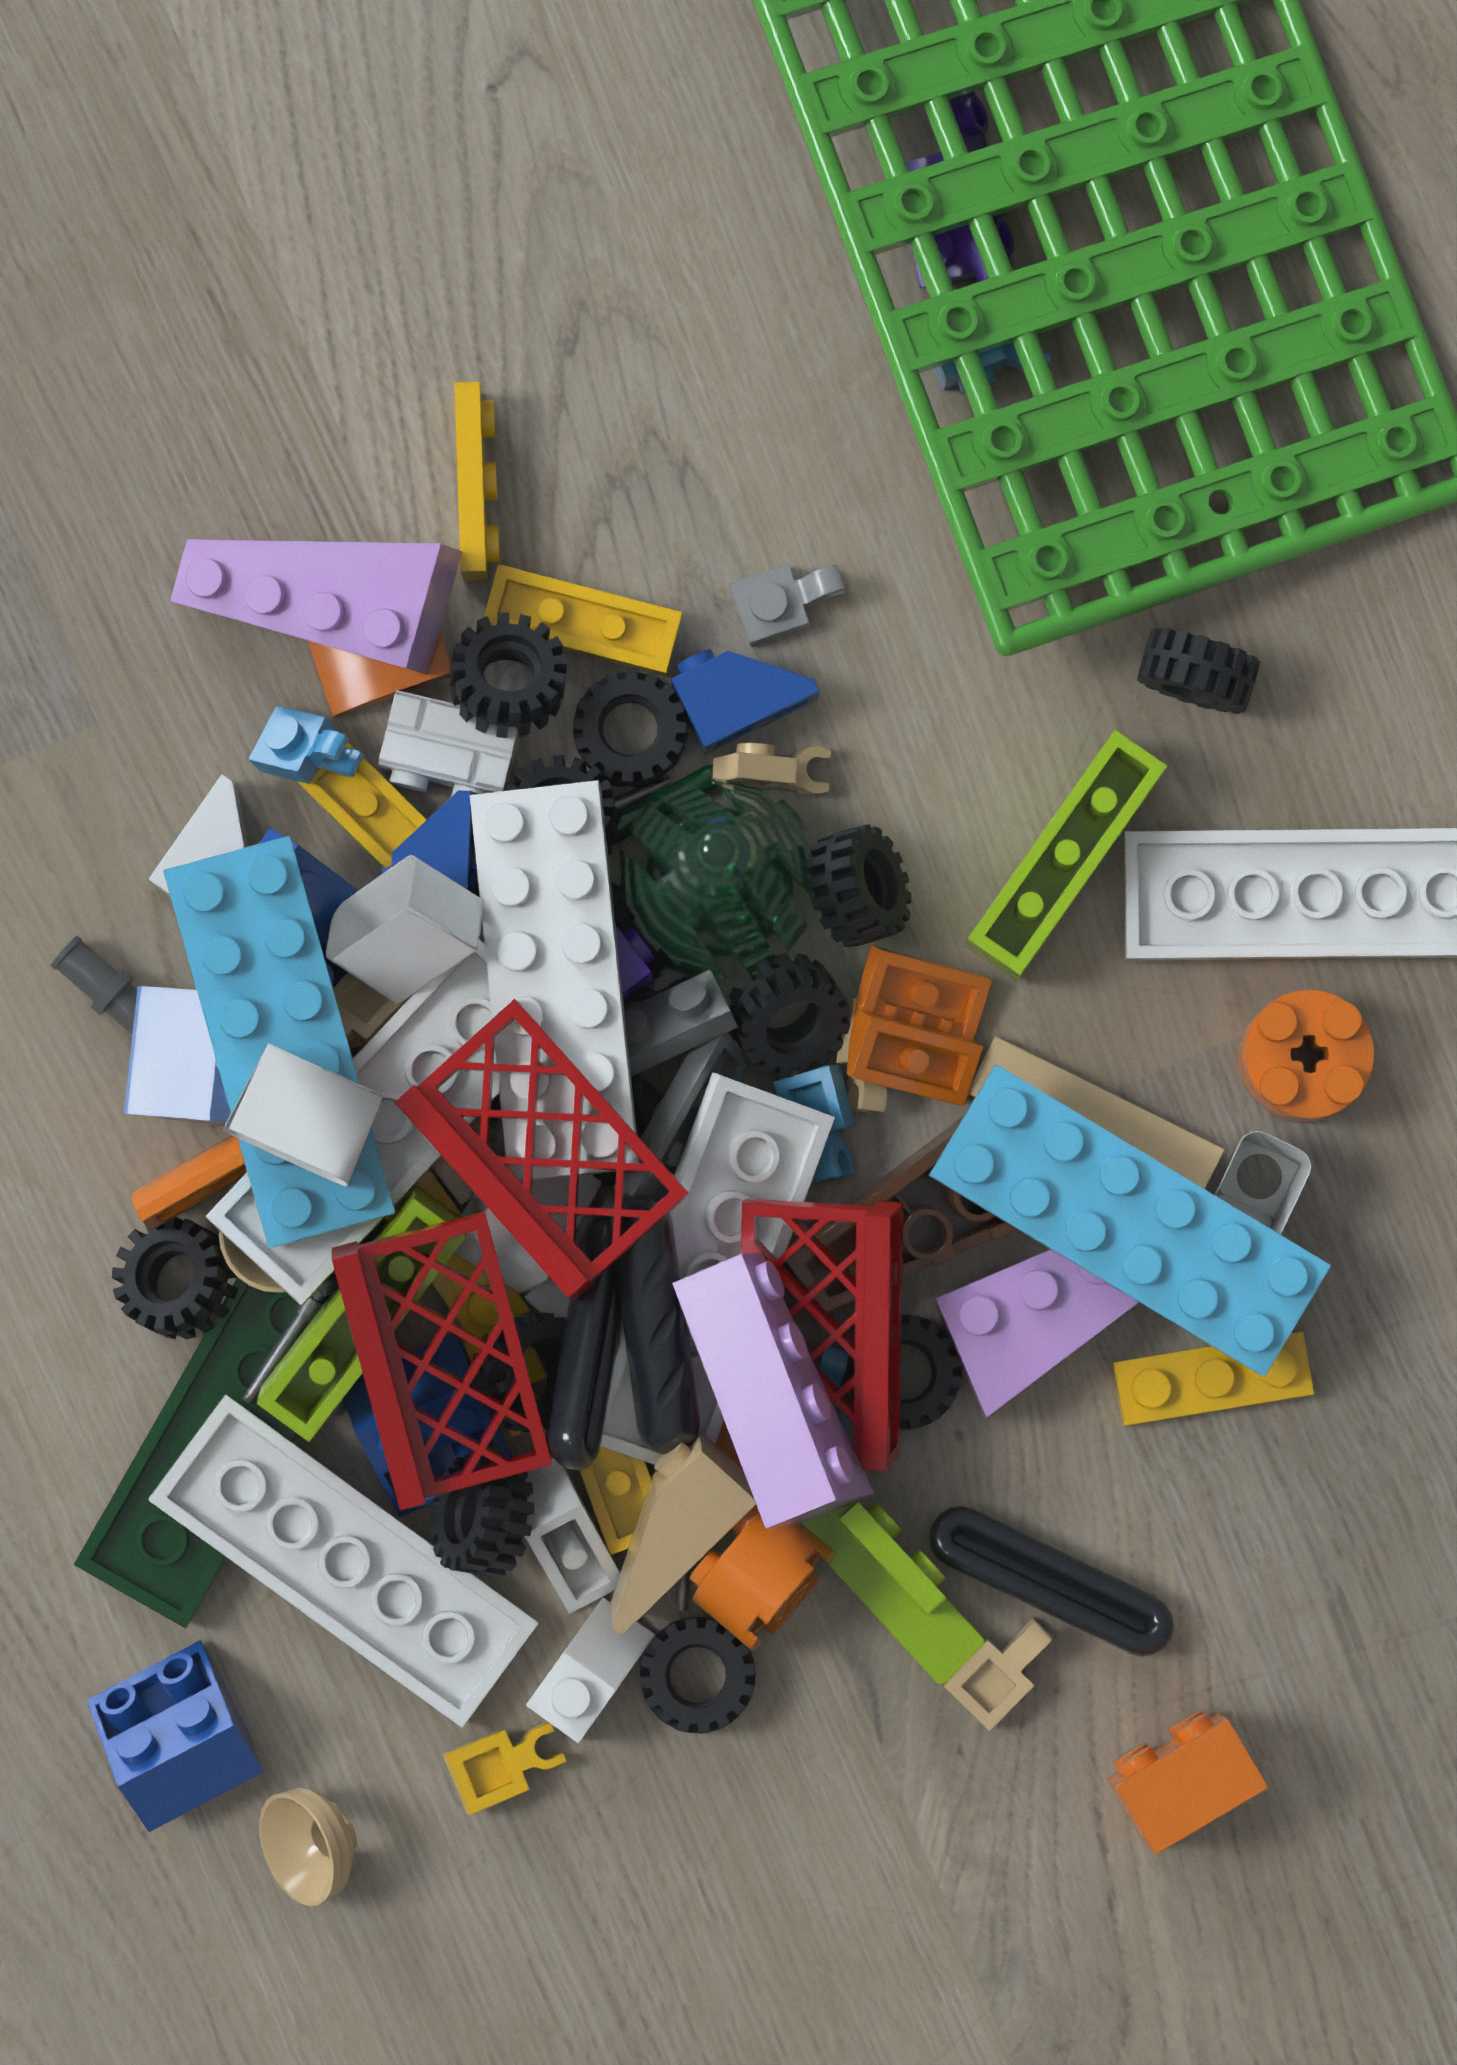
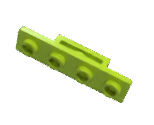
M856 1501L807 1522H802L804 1526L836 1552L829 1566L937 1684L941 1685L947 1682L985 1642L981 1635L937 1588L946 1578L921 1550L910 1558L893 1540L902 1529L877 1502L866 1510L859 1501Z

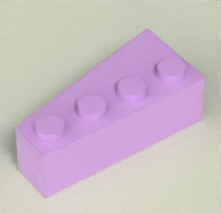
M187 539L170 601L428 675L462 551L441 543Z
M1052 1250L1036 1255L933 1300L944 1328L953 1340L954 1348L961 1359L962 1370L983 1418L990 1416L1139 1303Z
M762 1253L740 1254L672 1283L765 1528L807 1522L873 1495L872 1487L864 1470H862L851 1442L807 1351L804 1337L794 1323L783 1299L784 1286L775 1266L770 1261H765Z

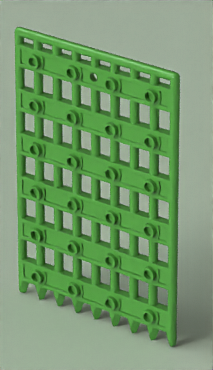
M752 0L993 644L999 654L1012 656L1457 503V410L1300 0H1272L1291 49L1260 59L1256 56L1238 6L1256 0H1014L1016 6L983 17L976 0H949L958 25L927 35L923 34L911 0H884L900 43L865 54L846 4L848 0ZM822 9L841 62L806 73L787 20ZM1214 14L1233 67L1200 78L1181 25ZM1156 33L1176 86L1142 96L1123 43ZM1099 51L1118 105L1085 115L1065 62ZM1041 70L1061 123L1027 134L1007 81ZM983 89L1002 142L968 153L948 99ZM925 108L944 161L910 172L890 118ZM1315 112L1335 165L1302 176L1282 122ZM866 126L886 180L851 191L831 137ZM1258 130L1278 184L1245 194L1225 141ZM1201 149L1221 203L1187 214L1167 160ZM1143 168L1163 222L1129 233L1109 179ZM1085 187L1105 241L1071 252L1051 198ZM1027 206L1047 260L1013 271L993 216ZM969 225L989 279L954 290L934 236ZM1360 228L1380 282L1347 293L1326 238ZM910 244L930 298L895 310L875 255ZM1302 247L1323 301L1290 312L1269 257ZM1245 266L1265 320L1232 331L1212 276ZM1187 285L1208 339L1174 350L1154 295ZM1129 304L1150 359L1116 370L1095 315ZM1071 323L1092 378L1057 389L1037 334ZM1013 343L1033 398L999 409L979 353ZM1404 344L1425 399L1392 410L1371 355ZM954 362L975 417L940 428L919 373ZM1347 363L1367 419L1334 429L1314 374ZM1290 383L1310 438L1277 449L1256 394ZM1232 402L1252 458L1219 469L1198 413ZM1174 422L1195 477L1161 488L1140 433ZM1116 441L1137 497L1102 508L1081 452ZM1058 461L1078 517L1044 528L1023 472ZM1449 461L1454 474L1453 478L1421 488L1416 474L1417 471ZM999 480L1019 537L985 548L964 492ZM1392 481L1397 497L1364 508L1359 491ZM1219 494L1226 498L1229 505L1226 514H1217L1212 511L1209 506L1210 495ZM1332 500L1335 501L1340 514L1339 517L1306 527L1301 511ZM1277 520L1282 533L1281 537L1251 547L1248 546L1243 531ZM1219 540L1225 556L1190 567L1185 554L1186 550ZM1161 560L1166 576L1132 587L1126 571ZM1102 579L1108 596L1073 607L1068 594L1069 590ZM1044 600L1049 616L1014 627L1009 613L1010 610Z

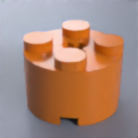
M1319 990L1290 992L1269 1003L1252 1019L1246 1028L1238 1051L1240 1077L1249 1094L1261 1107L1275 1117L1295 1123L1319 1121L1350 1105L1359 1097L1367 1085L1374 1063L1372 1036L1358 1009L1334 994ZM1303 1041L1309 1042L1311 1051L1319 1052L1320 1061L1311 1066L1310 1073L1304 1072L1302 1062L1292 1061L1290 1055L1291 1052L1302 1046Z
M757 1505L732 1527L731 1530L736 1533L737 1538L721 1555L713 1549L699 1563L689 1578L697 1588L693 1601L751 1651L757 1650L762 1645L755 1634L763 1626L774 1634L818 1583L820 1578L812 1572L818 1559L821 1558L826 1564L830 1565L836 1555L832 1548L802 1523L766 1529Z

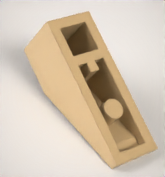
M701 1431L690 1447L681 1442L669 1453L661 1455L655 1464L657 1471L653 1474L610 1603L612 1628L621 1636L756 1505L744 1470Z

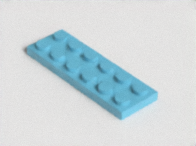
M290 836L163 870L230 1113H232L268 1043L320 1066L323 1070H328L359 1084ZM370 1128L347 1187L238 1139L268 1249L395 1214L372 1128Z
M997 1064L994 1065L928 1175L1262 1377H1265L1331 1267L1327 1262Z

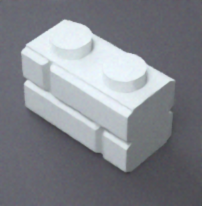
M396 690L378 765L381 771L391 773L390 784L414 791L426 792L428 782L453 787L451 797L458 790L473 791L478 794L501 792L506 783L510 781L520 740L516 727H508V737L499 738L496 737L497 726L490 724L486 734L475 729L476 716L466 723L459 715L460 705L454 706L453 703Z

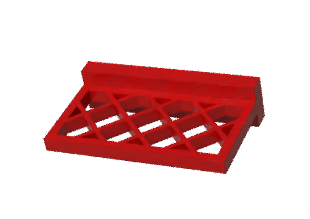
M513 999L418 1086L413 1085L394 1102L562 1292L573 1300H577L595 1284V1279L690 1195L516 999ZM516 1020L532 1037L530 1065L494 1064L495 1037ZM485 1047L484 1063L469 1062ZM540 1049L558 1067L540 1066ZM459 1070L484 1071L481 1109L455 1108L439 1088ZM493 1072L530 1074L527 1111L491 1110ZM539 1074L566 1075L575 1085L573 1114L537 1112ZM584 1097L600 1115L583 1114ZM464 1117H481L480 1135ZM490 1118L527 1120L525 1158L499 1157L489 1146ZM536 1120L573 1122L571 1160L534 1158ZM582 1123L609 1124L617 1132V1162L580 1161ZM627 1145L644 1164L626 1163ZM507 1165L524 1166L523 1183ZM534 1166L570 1168L568 1207L541 1205L532 1195ZM580 1169L616 1171L614 1209L577 1207ZM626 1171L652 1172L669 1191L649 1211L623 1209ZM550 1214H568L567 1233ZM577 1215L614 1217L612 1244L592 1262L575 1243ZM623 1217L640 1218L622 1235Z
M745 1199L742 1202L741 1254L762 1253L765 1261H770L775 1266L784 1286L799 1300L789 1310L792 1318L805 1307L830 1334L809 1354L813 1363L834 1341H837L855 1360L854 1376L840 1389L815 1363L814 1365L832 1405L836 1404L854 1423V1445L852 1447L859 1463H862V1470L888 1471L900 1455L903 1203L878 1201L874 1206ZM759 1217L782 1218L799 1236V1239L778 1259L758 1239ZM800 1219L819 1221L808 1229ZM828 1221L856 1222V1249L841 1263L814 1235ZM804 1244L831 1271L809 1293L782 1265ZM855 1259L856 1279L846 1269ZM836 1277L855 1296V1313L841 1326L814 1299ZM854 1323H855V1342H854V1341L852 1340V1338L845 1332V1331L848 1330ZM853 1386L854 1404L845 1396Z
M485 1211L359 1245L355 1241L332 1247L333 1267L400 1510L426 1504L425 1498L552 1465V1459ZM476 1231L482 1256L469 1277L437 1260L450 1237ZM436 1241L429 1254L416 1248V1246ZM402 1251L422 1262L423 1265L407 1292L403 1294L380 1280L375 1257ZM485 1267L492 1290L477 1282ZM431 1268L463 1286L446 1317L413 1299ZM471 1291L496 1304L499 1318L486 1340L453 1322ZM385 1295L400 1303L392 1317H390ZM407 1308L440 1326L422 1357L397 1343L394 1330ZM502 1330L509 1353L494 1345ZM448 1331L480 1348L463 1379L430 1362ZM488 1353L512 1366L516 1379L502 1402L471 1385ZM402 1358L416 1365L409 1379H407ZM424 1371L457 1388L439 1419L418 1408L413 1402L411 1393ZM519 1392L525 1415L511 1407ZM465 1393L496 1410L494 1417L479 1441L447 1424ZM507 1416L530 1430L535 1451L507 1458L487 1445L504 1417ZM419 1420L433 1427L425 1442ZM441 1433L473 1450L462 1471L434 1478L428 1455ZM481 1456L493 1461V1463L475 1467Z

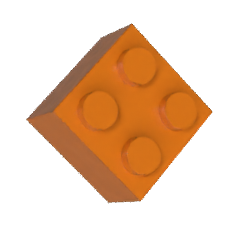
M1199 1710L1171 1726L1168 1730L1173 1739L1155 1750L1151 1746L1148 1747L1147 1743H1143L1113 1761L1117 1772L1106 1779L1145 1846L1155 1855L1268 1789L1267 1784L1230 1721L1217 1713L1209 1717L1208 1713L1204 1714L1202 1710Z

